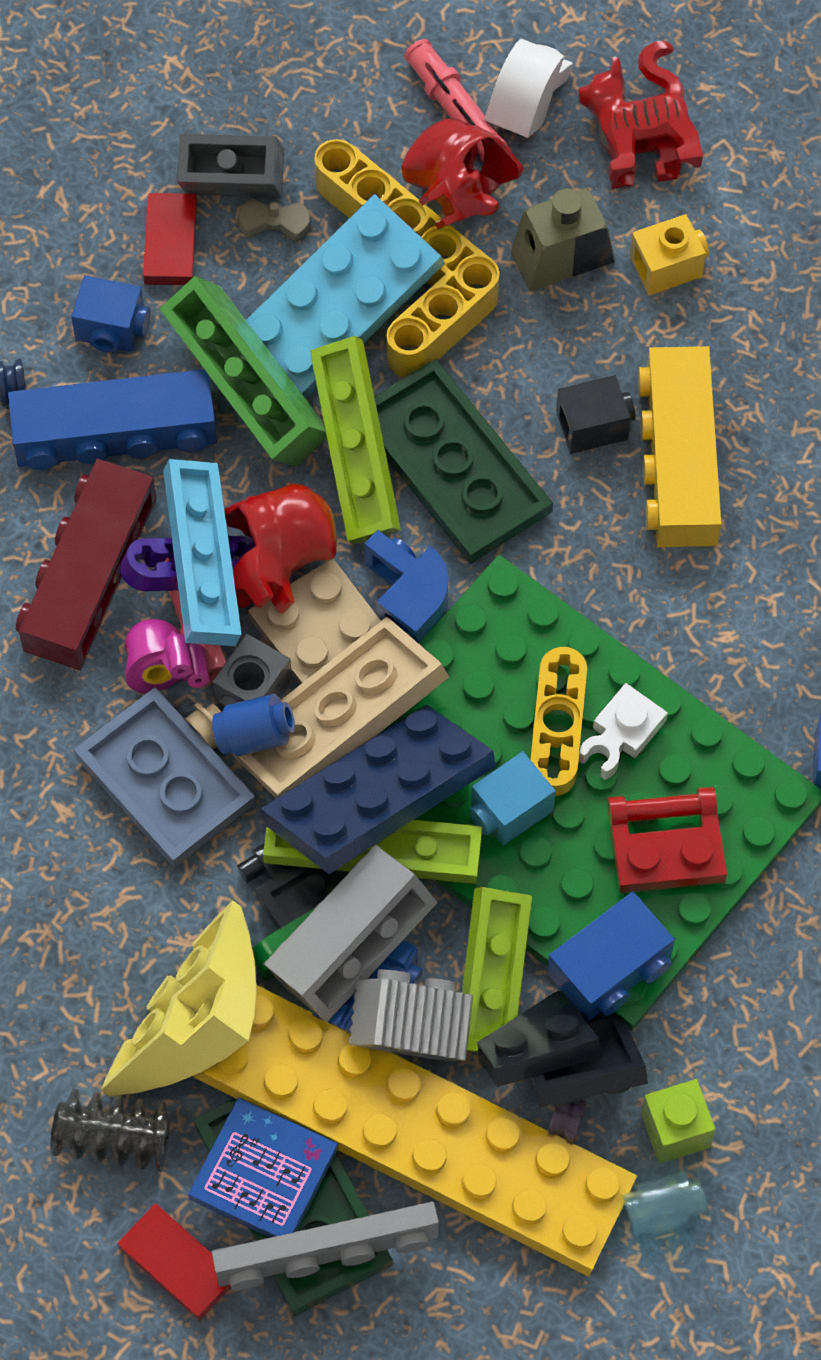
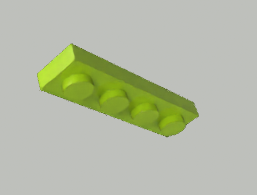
M352 336L312 349L310 354L347 541L353 544L366 542L377 530L385 536L399 532L401 527L363 340Z
M412 820L375 844L414 873L417 878L477 884L482 826ZM266 828L263 851L264 863L321 869L271 829ZM374 846L336 870L351 871Z

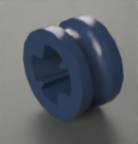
M22 359L15 360V363L11 366H6L3 361H0V399L2 406H9L8 392L26 390Z

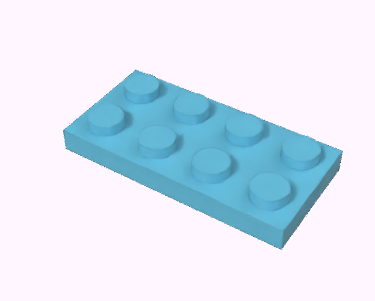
M374 194L246 321L306 399L317 390L310 350L352 336L362 339L363 343H365L445 262L440 254Z

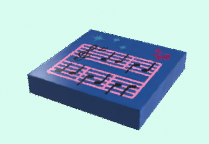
M238 1097L188 1193L189 1200L269 1238L297 1232L338 1150V1143Z

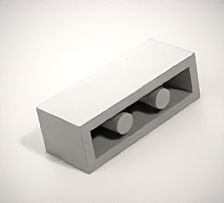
M375 845L333 891L317 905L315 910L291 936L279 946L277 951L264 965L290 993L327 1023L354 994L356 982L359 979H367L438 902L414 873Z

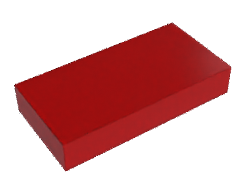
M148 193L143 267L144 285H185L193 278L197 217L196 194Z
M156 1203L117 1243L118 1248L198 1321L231 1288L230 1285L219 1287L212 1253Z

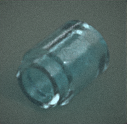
M685 1170L634 1185L633 1192L622 1195L635 1238L648 1234L649 1238L653 1239L700 1225L699 1213L708 1210L706 1197L699 1178L689 1180Z

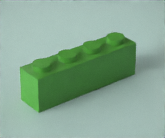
M194 276L159 308L273 460L296 467L327 440L324 422L219 285Z

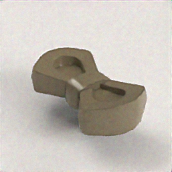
M249 199L241 206L237 217L238 225L247 238H252L265 230H280L292 241L297 242L307 234L311 226V217L308 209L301 202L282 207L276 202H272L267 206L255 199Z

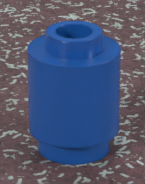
M270 694L226 705L223 712L213 715L212 727L216 744L223 754L234 753L236 756H243L287 745L289 733H293L295 730V720L290 705L287 702H281L276 694Z

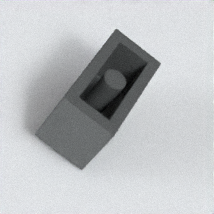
M180 134L177 182L187 194L282 198L285 150L277 136Z

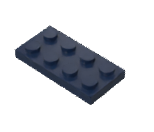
M426 704L262 807L263 822L265 826L330 874L495 768L494 751Z

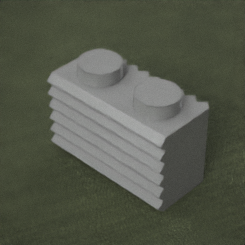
M378 970L377 978L359 979L356 982L355 987L357 991L354 994L356 1002L352 1006L354 1014L351 1017L353 1024L350 1027L351 1036L348 1039L350 1045L437 1061H466L473 995L455 992L456 982L425 978L423 985L411 984L410 973L395 970Z

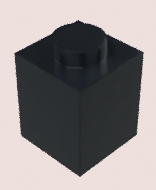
M616 375L558 389L556 413L570 454L628 440L630 422L636 419L635 408L630 393L628 391L621 392Z

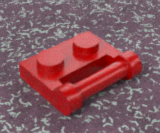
M714 787L697 788L696 794L630 801H625L624 796L607 798L608 818L619 893L726 882L727 870ZM699 815L700 827L629 834L628 822Z

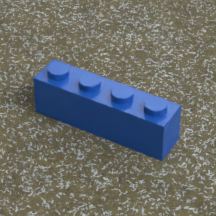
M205 369L8 392L13 446L18 467L28 466L35 470H44L55 466L57 462L78 460L85 464H95L96 459L105 460L108 456L128 454L134 458H146L154 455L159 450L178 448L183 452H196L204 449L207 445L217 444L210 379Z

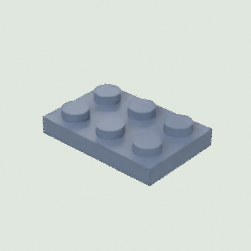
M156 687L74 749L75 758L174 868L256 804L255 795Z

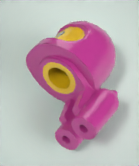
M147 619L138 622L129 630L124 645L128 653L125 679L131 689L147 694L154 687L158 691L167 689L181 678L188 681L189 686L193 688H201L209 683L204 648L200 644L185 643V636L180 634L172 624L162 619Z

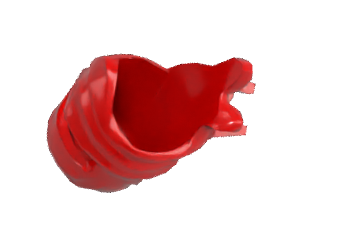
M448 118L434 123L424 130L407 151L401 165L402 176L405 182L428 190L420 198V204L423 206L435 200L441 205L445 217L434 223L438 230L473 215L491 216L495 214L499 209V202L491 197V195L501 184L518 179L524 170L522 164L514 156L508 145L495 134L477 125H469L465 121ZM479 141L482 142L484 148V162L481 172L473 168L477 154V143Z
M291 483L273 491L247 497L241 502H235L224 509L226 526L242 531L244 536L253 538L255 547L244 554L233 568L238 608H246L253 602L256 607L262 608L271 600L277 611L284 614L295 602L289 578L293 576L294 572L315 560H333L336 556L337 535L332 510L320 495L314 493L312 489L305 485Z

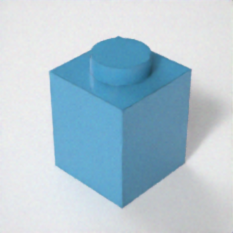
M522 751L472 786V808L469 809V812L475 824L482 826V832L485 835L493 833L501 845L504 846L554 811L556 791L524 751Z

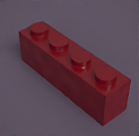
M96 459L90 475L83 474L75 490L74 502L76 505L71 517H63L58 526L55 536V545L57 547L51 561L45 559L38 570L35 581L37 592L31 604L27 602L23 604L17 617L16 632H19L24 652L81 671L122 579L120 564L129 546L134 541L139 540L156 502L154 477L100 459Z

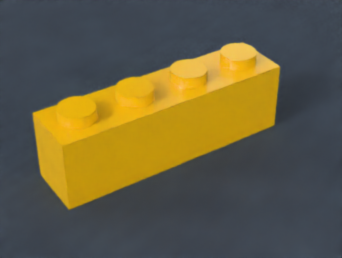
M709 346L649 348L647 367L638 368L639 397H648L649 407L648 411H641V440L651 441V455L643 456L644 485H653L654 499L646 500L647 530H656L657 547L718 546L721 530V510Z

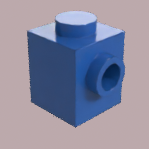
M84 275L71 315L75 340L90 343L94 348L103 352L112 353L118 349L132 352L137 335L144 337L150 322L151 311L149 307L144 306L142 287Z

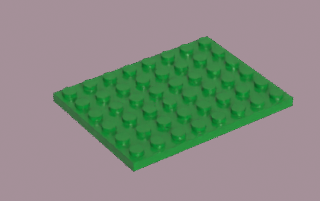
M499 554L418 643L442 663L449 678L386 729L427 704L494 751L495 768L414 819L477 826L469 812V809L472 808V786L522 751L531 759L540 664L545 654L550 650L558 647L572 648L584 657L587 664L580 748L588 738L601 735L593 729L594 720L625 683L668 712L666 722L636 758H633L623 750L621 751L618 768L610 778L605 780L600 777L601 768L608 760L607 757L601 753H594L584 764L578 761L575 784L567 793L555 796L554 811L504 846L501 845L493 833L485 835L482 832L477 884L435 880L470 908L473 905L475 888L486 887L531 895L532 902L526 951L548 966L549 954L631 893H619L608 818L607 798L624 796L625 801L689 795L696 794L697 788L714 787L727 870L726 882L634 892L674 937L675 942L670 958L672 964L668 970L652 983L647 984L644 979L628 991L630 994L628 1000L614 1012L622 1015L627 1028L633 1031L821 806V789ZM559 665L556 694L566 695L568 677L571 675L569 673V666ZM562 710L551 711L543 719L545 726L553 732L567 731L574 723L572 717ZM550 747L549 765L545 768L549 778H558V774L561 771L559 767L561 748ZM699 815L628 822L629 834L700 827Z

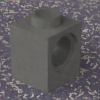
M246 634L213 680L215 702L218 703L217 708L223 712L224 707L229 704L270 694H276L280 697L292 680L291 658ZM250 679L262 683L260 687L250 691L238 687L241 682Z

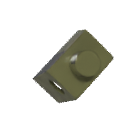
M568 188L561 189L554 194L553 199L528 207L523 212L511 254L529 292L615 263L607 224L589 189L578 191Z

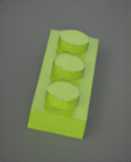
M486 887L474 889L462 993L473 995L467 1052L478 1053V1041L518 1016L532 902L531 895Z

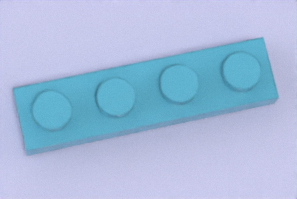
M169 459L163 473L185 643L236 646L242 634L218 463Z

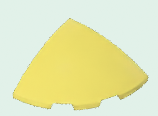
M232 900L193 942V951L181 965L176 978L167 976L147 1005V1010L150 1013L139 1025L133 1038L124 1041L106 1076L101 1091L107 1096L140 1093L174 1084L197 1075L221 1062L249 1041L256 1003L255 961L242 907Z

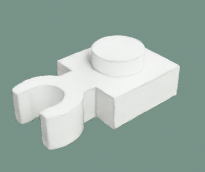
M625 683L594 720L593 729L601 735L592 736L584 741L580 748L578 761L584 764L592 754H604L608 760L601 768L600 777L605 780L610 778L618 768L621 751L623 750L633 758H636L666 722L668 712Z

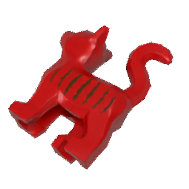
M655 41L645 46L638 56V68L645 78L663 87L665 93L642 100L625 102V81L618 57L612 58L609 71L594 75L589 84L578 89V102L586 107L598 120L600 141L612 158L608 167V176L612 189L634 185L636 172L635 154L657 152L660 158L655 164V174L658 182L678 179L682 163L692 164L694 168L701 167L702 148L698 131L688 116V109L684 100L685 89L678 76L657 65L658 58L673 53L674 48L669 42Z

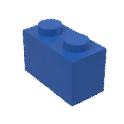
M632 891L549 954L547 974L584 1018L590 1021L601 1011L605 1016H608L618 1010L630 997L628 991L643 979L649 984L663 975L672 964L670 958L675 939Z

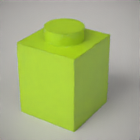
M697 1079L644 1096L641 1116L659 1164L711 1148L716 1128Z

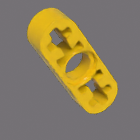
M569 647L554 648L546 653L541 661L530 759L555 789V796L567 793L576 781L587 677V664L584 657L578 651ZM559 665L569 666V673L571 674L568 677L566 695L556 694ZM562 710L572 717L574 723L567 731L553 732L545 726L543 719L551 711ZM550 747L561 748L559 762L561 771L558 774V778L554 779L547 777L548 772L545 769L549 765Z

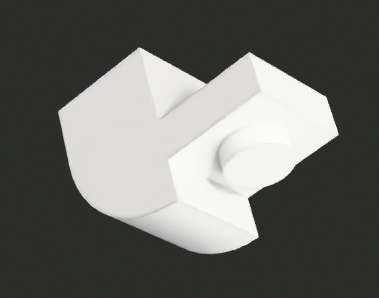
M520 39L512 48L500 71L484 120L528 138L541 128L553 91L567 81L573 63L565 60L564 55H561L559 51L551 47L536 45Z

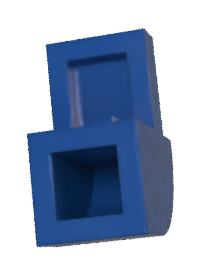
M377 530L364 543L365 566L392 585L377 601V616L380 620L387 616L419 643L447 612L448 572L446 565L432 546H429L416 559L414 552L402 540L398 538L391 540Z

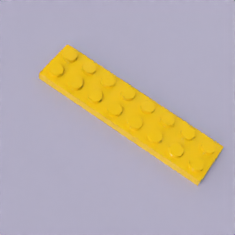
M256 985L255 1016L249 1041L226 1059L193 1076L236 1099L239 1097L338 1143V1151L588 1277L637 1178V1175L392 1052L350 1045L348 1041L351 1036L350 1033L313 1016L312 1012Z

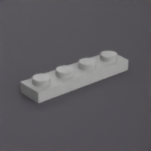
M433 1201L213 1250L212 1256L219 1287L230 1285L232 1290H246L264 1283L263 1277L286 1272L288 1278H298L319 1271L320 1264L341 1260L342 1265L346 1266L362 1264L372 1260L375 1257L374 1252L396 1248L398 1253L419 1251L430 1245L429 1240L438 1238L439 1222Z

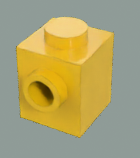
M687 214L632 232L629 257L648 295H652L701 278L703 276L705 258L709 257V248L703 232L700 229L694 230Z

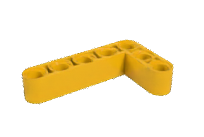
M328 140L318 147L314 157L316 187L326 200L350 218L367 202L364 199L371 198L375 194L408 226L412 227L438 254L449 257L443 259L445 264L427 281L432 287L388 327L386 335L388 366L393 373L400 377H407L434 359L439 360L493 311L499 298L500 272L497 264L451 225L438 230L434 223L442 218L428 206H422L417 197L352 144L345 140ZM331 170H343L342 172L337 173L330 172ZM474 284H480L485 287L476 289L471 288L469 286ZM443 314L449 315L451 318L442 320L437 319L435 316ZM412 345L417 347V349L407 351L401 349V347Z

